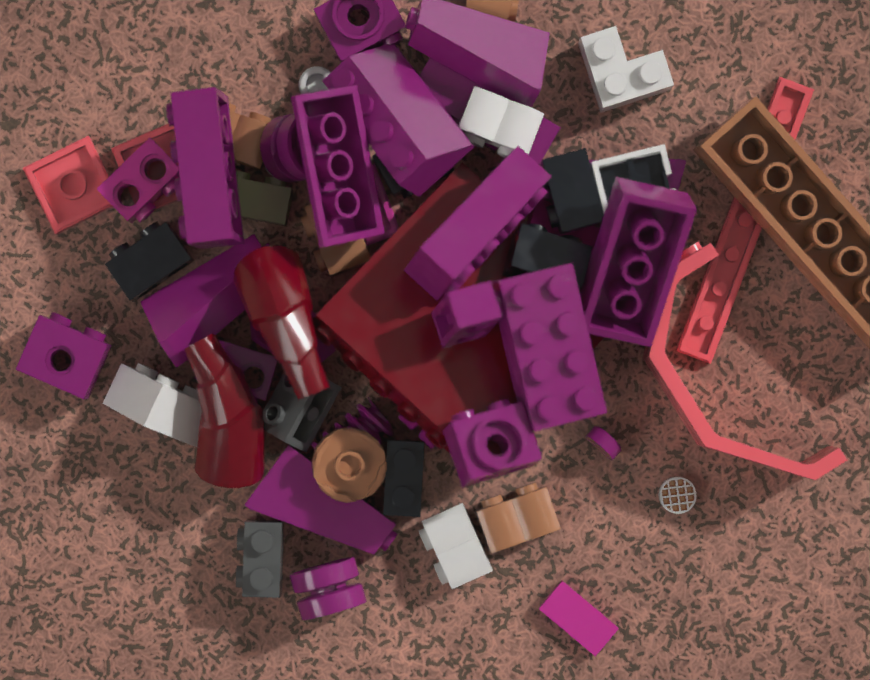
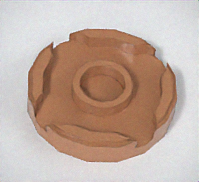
M347 427L338 428L323 437L315 448L312 458L313 476L324 493L332 499L348 503L367 498L376 492L384 481L387 463L385 452L375 437L365 430Z

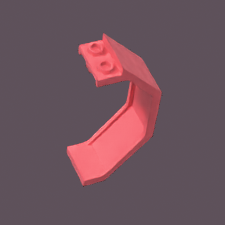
M698 241L682 253L652 346H645L644 361L698 446L803 478L819 479L847 461L840 447L827 446L808 459L796 462L717 435L667 358L665 344L678 282L683 277L719 256L711 243L702 247Z

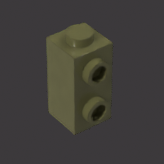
M237 171L242 218L287 227L294 192L292 188L286 187L287 182L273 177H265L264 183L250 180V173Z

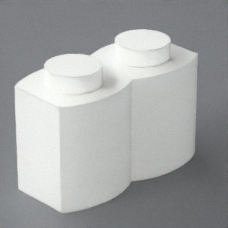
M474 86L459 127L474 146L483 148L485 143L498 147L497 154L505 158L519 146L529 155L544 113Z
M463 503L422 521L424 528L419 530V534L426 550L434 549L439 562L433 565L442 585L449 582L451 589H454L493 571Z

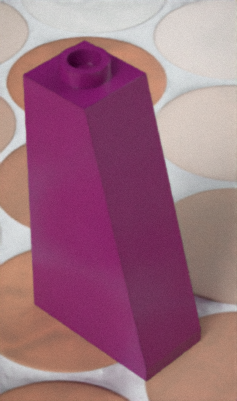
M420 0L417 8H410L405 28L411 30L409 46L489 91L532 108L542 88L549 32L444 0Z
M253 234L244 239L245 244L234 245L140 302L159 344L176 368L188 360L184 352L185 348L212 333L216 335L245 310L234 283V270L239 261L248 253L261 247L270 246L269 243L262 246L256 235Z
M292 445L287 446L244 504L250 510L371 554H375L379 548L385 552L398 535L393 531L397 523L387 515H383L382 511L364 498L356 500V502L346 503L332 499L324 493L313 476L312 460Z

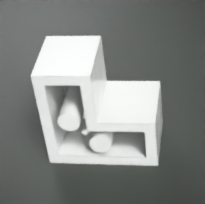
M616 26L580 37L578 45L600 113L670 91L674 86L663 50L627 61Z
M121 363L103 404L144 427L197 447L202 412L197 390L185 385L183 391L177 389L179 385L177 381L158 374L157 371L140 363L137 364L135 369Z

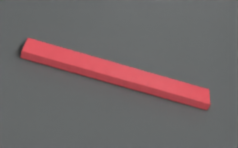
M779 77L767 109L795 140L814 89ZM735 197L732 199L714 247L719 256L708 263L676 348V352L711 364L762 230V227Z

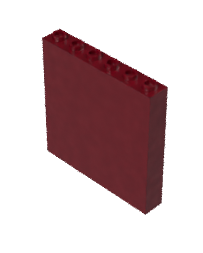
M463 162L313 319L316 337L327 346L332 345L342 354L343 362L350 369L356 372L361 371L370 380L369 384L377 394L382 397L388 396L398 406L397 410L404 419L410 423L416 422L426 431V438L439 449L444 448L449 453L450 450L443 430L453 421L452 416L467 410H473L475 415L487 412V406L501 400L508 399L510 405L517 403L499 323L483 338L443 348L434 323L432 311L447 292L436 301L404 271L422 245L484 182ZM525 219L521 220L511 234L493 250L491 255L476 271L474 270L459 289L508 278L502 276L512 236L521 224H527ZM589 334L592 349H594L604 337ZM491 440L486 442L487 449L492 455L498 456L501 453V449L496 442Z

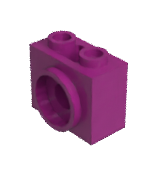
M330 0L314 8V13L341 63L348 56L386 44L397 45L404 40L402 34L407 32L405 22L393 0ZM356 9H363L369 14V19L364 25L355 26L349 21L350 13Z
M52 312L50 317L39 315L15 370L79 398L89 399L112 345L104 342L106 335L89 327H85L84 332L70 327L73 320ZM62 350L67 351L72 360L70 367L65 371L58 370L54 364L56 354Z
M508 399L501 400L487 406V412L475 415L473 410H467L451 417L453 421L443 432L462 488L531 468L542 460L523 401L510 405ZM491 440L499 445L501 449L500 456H494L488 451L487 441Z

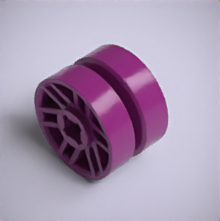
M294 113L272 119L264 128L260 140V152L265 167L271 175L284 182L306 180Z
M354 556L309 567L289 575L294 593H311V595L297 601L302 620L330 615L367 602L362 583H345L359 575Z

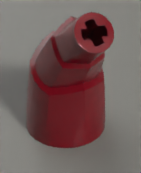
M265 246L248 253L239 261L234 270L233 279L236 289L253 327L261 333L276 361L281 363L297 399L305 398L330 387L317 352L318 343L311 316L313 305L301 258L295 251L283 246Z
M214 333L184 349L198 381L196 389L202 409L194 469L202 480L214 486L223 488L248 487L258 483L265 472L263 407L256 403L241 369L233 363Z

